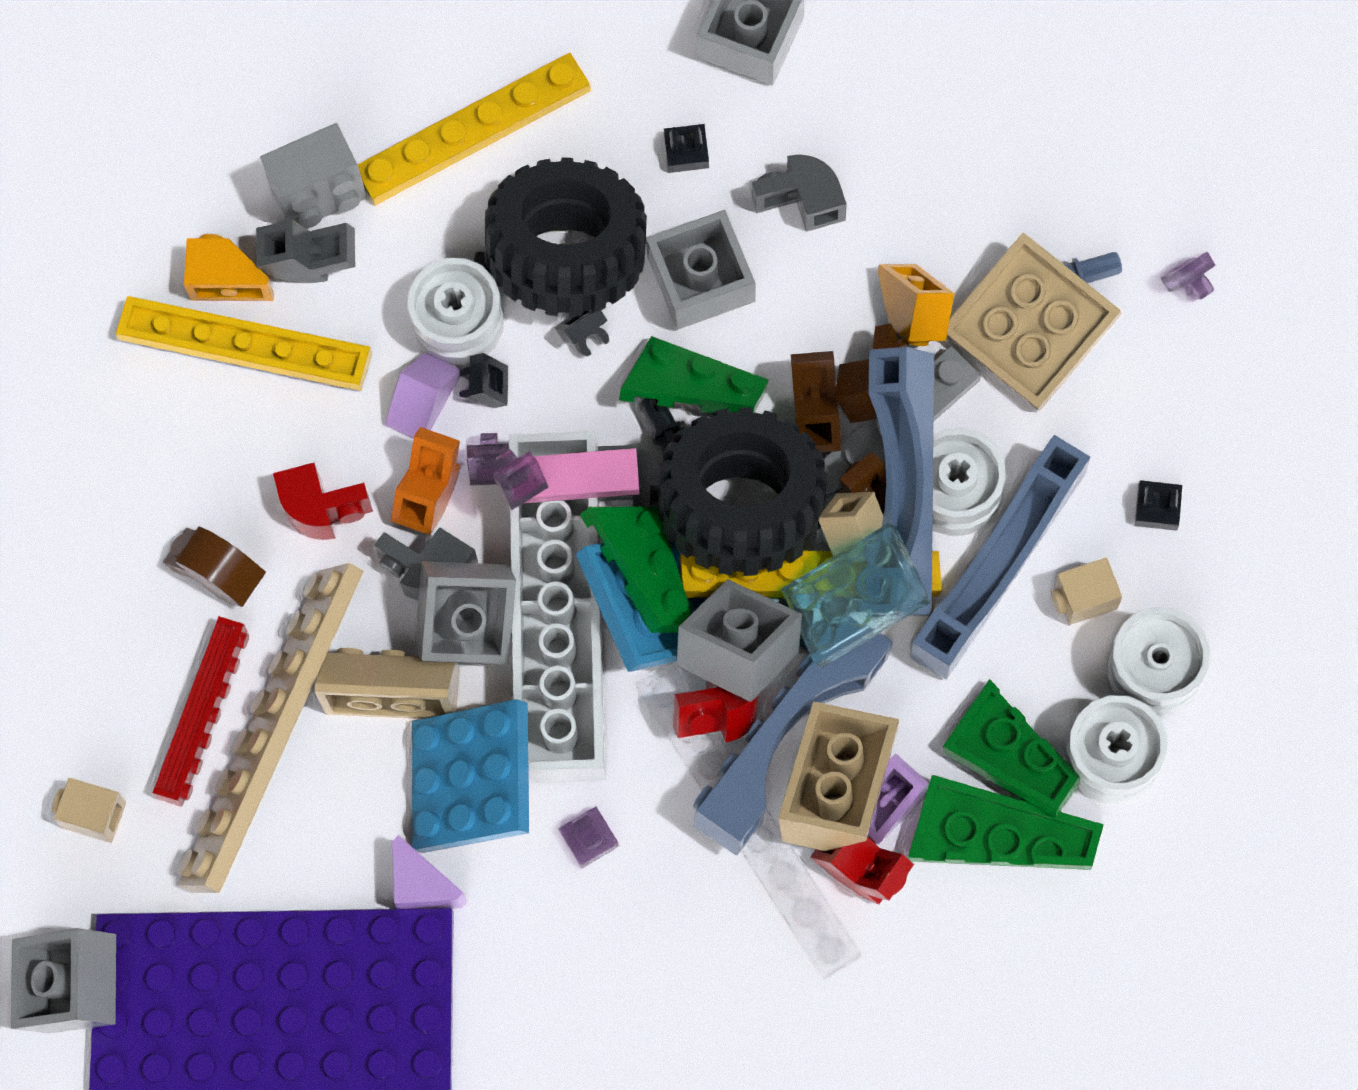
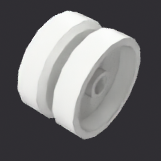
M445 258L431 263L416 275L408 290L407 309L419 346L426 353L451 365L470 364V356L480 353L488 355L496 348L504 331L505 316L495 279L482 265L466 258Z
M966 428L943 429L933 434L932 531L947 536L970 535L984 528L997 514L1006 481L1005 463L997 446L982 433Z
M1152 607L1138 611L1122 624L1108 655L1107 676L1112 691L1116 696H1130L1146 703L1158 716L1178 712L1194 699L1209 669L1211 649L1203 629L1192 617L1183 612L1165 607Z
M1109 695L1092 701L1077 715L1065 745V761L1080 776V784L1077 788L1085 796L1102 804H1124L1140 798L1153 786L1167 756V733L1160 717L1146 703L1130 696ZM1116 747L1119 750L1115 754L1111 752L1109 748Z

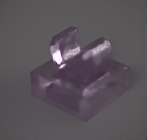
M1208 251L1192 256L1160 279L1168 292L1184 288L1189 299L1195 302L1198 299L1202 300L1215 291L1204 273L1215 267L1216 264Z
M480 433V445H467L466 459L470 486L507 484L506 458H509V443L498 444V433Z
M509 449L495 458L501 469L492 475L503 499L511 510L549 487L538 461L530 451L517 458L513 451Z
M597 806L558 828L560 835L581 869L619 847L617 839Z

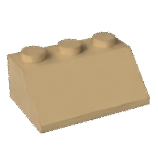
M339 648L337 653H327L319 670L314 692L326 715L408 719L435 717L457 712L460 676L458 663L421 661L420 657L406 656L407 654L400 650H382L380 655L363 654V651L360 649Z
M813 701L778 817L782 842L828 851L867 840L899 728V719Z

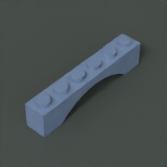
M909 347L869 350V396L882 434L886 465V497L881 533L873 557L867 567L866 614L893 617L931 616L934 353Z
M1055 434L1052 436L1029 470L1022 485L981 550L958 582L935 608L912 642L910 653L912 659L945 680L949 678L1086 475L1091 458L1089 455Z
M852 613L848 614L841 625L836 621L832 623L821 640L824 647L816 657L810 653L803 660L796 672V676L799 677L791 689L784 686L778 692L770 706L774 711L764 722L759 718L753 724L745 737V741L748 742L747 746L740 755L735 752L729 755L719 770L722 778L714 788L707 785L693 804V808L696 809L693 826L736 856L763 823L766 810L765 782L767 770L772 756L784 736L803 717L810 713L813 701L825 704L841 696L864 691L889 658L893 641Z

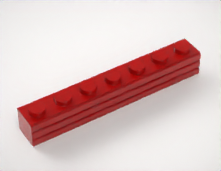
M218 616L152 792L158 800L183 807L184 801H188L192 795L193 785H191L194 774L198 775L201 771L203 760L200 759L203 750H207L211 744L212 734H210L213 724H217L220 720L222 712L219 708L222 699H227L230 693L231 684L229 680L232 674L237 673L240 665L239 653L241 648L245 649L249 641L250 635L247 633L248 630L243 623Z

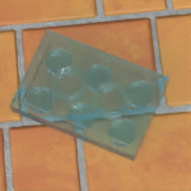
M890 523L781 589L789 608L802 614L801 635L814 665L819 667L828 665L931 603L897 527Z

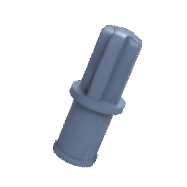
M1117 252L1107 253L1080 262L1075 257L1072 258L1071 263L1064 264L1086 283L1115 276L1122 272V263Z

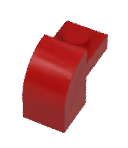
M314 462L273 473L278 497L289 522L297 531L307 537L318 540L335 539L333 522L353 523L361 520L365 516L364 514L373 512L364 482L324 493L321 478Z
M706 681V689L674 694L673 728L677 738L721 731L725 743L743 737L756 722L758 696L750 702Z
M868 837L864 842L828 851L815 849L810 856L814 862L837 881L859 896L880 905L883 899L890 901L892 896L904 887L907 875L915 865L903 854L882 849Z

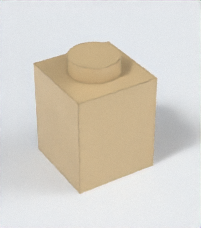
M874 492L837 493L821 513L819 522L835 561L864 563L872 559L881 533L884 517Z
M1107 557L1058 573L1054 584L1055 589L1050 591L1057 613L1059 615L1064 613L1069 625L1117 610L1122 600V594Z
M68 778L65 789L60 788L55 795L52 813L55 814L54 820L62 829L112 843L127 802L117 791Z

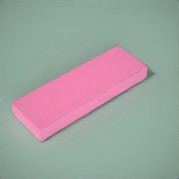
M636 448L506 458L509 504L640 494Z

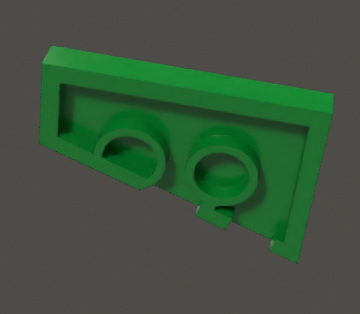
M651 336L620 389L619 401L634 402L635 397L657 399V406L673 408L674 402L695 404L701 412L714 413L716 410L728 408L729 412H739L740 407L752 408V412L755 413L767 391L769 380Z
M588 507L579 514L587 528L594 526L605 545L600 549L608 563L615 560L627 581L624 589L650 632H679V626L692 612L668 538L663 531V522L659 517L658 507Z
M991 679L986 683L942 746L943 754L1055 818L1060 814L1080 784V776L1046 739H1042L1026 722V717L1016 706L1013 708L1000 694V689Z

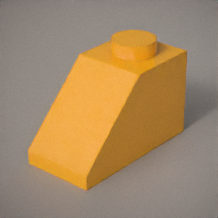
M203 234L199 238H187L184 287L191 301H274V291L269 278L229 238H223L217 234Z
M879 264L878 277L887 318L894 330L904 338L906 343L914 346H927L929 341H946L954 292L917 264Z

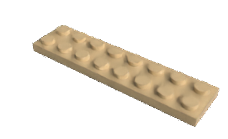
M346 563L319 570L318 573L315 572L308 580L304 589V596L307 599L301 612L297 611L287 626L286 634L289 635L284 650H279L271 661L268 670L269 674L272 675L266 689H262L253 701L251 713L254 716L248 729L242 730L234 743L233 753L236 756L230 769H225L216 783L215 793L218 796L212 809H207L198 823L197 833L200 836L194 849L186 852L179 865L178 873L182 876L177 886L191 893L221 892L364 570L351 563Z

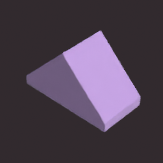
M424 352L400 373L385 422L386 427L412 439L420 427L431 430L461 377L460 371L462 369Z
M894 754L889 759L868 833L877 844H880L925 798L929 785L925 779L897 754Z
M397 835L392 841L394 904L396 908H462L468 902L464 892Z

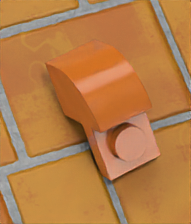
M423 427L418 429L413 438L409 469L395 490L391 522L428 535L432 534L446 510L457 482L461 465L456 463L460 440Z

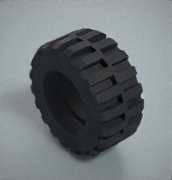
M561 157V161L551 162L550 158L539 160L537 165L533 167L527 164L517 169L514 177L508 175L498 185V189L492 192L488 200V208L485 210L486 267L490 270V274L494 277L499 288L503 287V293L514 302L518 299L521 300V305L535 312L538 308L545 310L546 315L557 317L558 313H569V317L581 316L583 311L591 310L592 313L601 311L606 308V303L610 302L613 305L626 296V291L629 292L639 281V274L643 272L647 215L644 213L645 205L641 197L635 193V188L625 178L619 180V174L607 166L601 169L596 162L585 159L584 163L574 162V159L570 157ZM571 229L584 232L594 238L583 243L564 245L551 243L537 236L551 230Z
M740 407L739 412H729L728 408L716 410L712 417L708 418L705 414L693 420L691 428L685 426L674 435V442L672 441L667 445L663 453V462L660 464L658 511L659 517L663 522V531L668 540L676 542V549L686 558H689L691 555L694 556L695 564L706 569L713 566L719 568L720 574L731 576L732 571L744 572V576L758 575V570L766 569L769 573L782 568L783 561L785 560L788 563L794 562L803 555V549L811 547L817 538V530L821 528L819 517L825 505L827 473L824 470L825 461L822 453L815 449L816 443L807 433L799 434V426L790 420L780 421L777 419L776 413L764 410L763 414L752 412V408ZM749 478L768 485L778 495L761 504L741 506L721 501L706 489L724 479Z

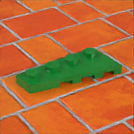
M932 775L908 859L911 862L1091 870L1104 824L1060 812L1057 818L1029 802Z

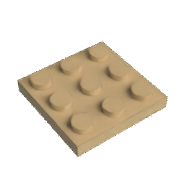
M1023 232L951 316L947 337L1040 412L1122 315V311Z

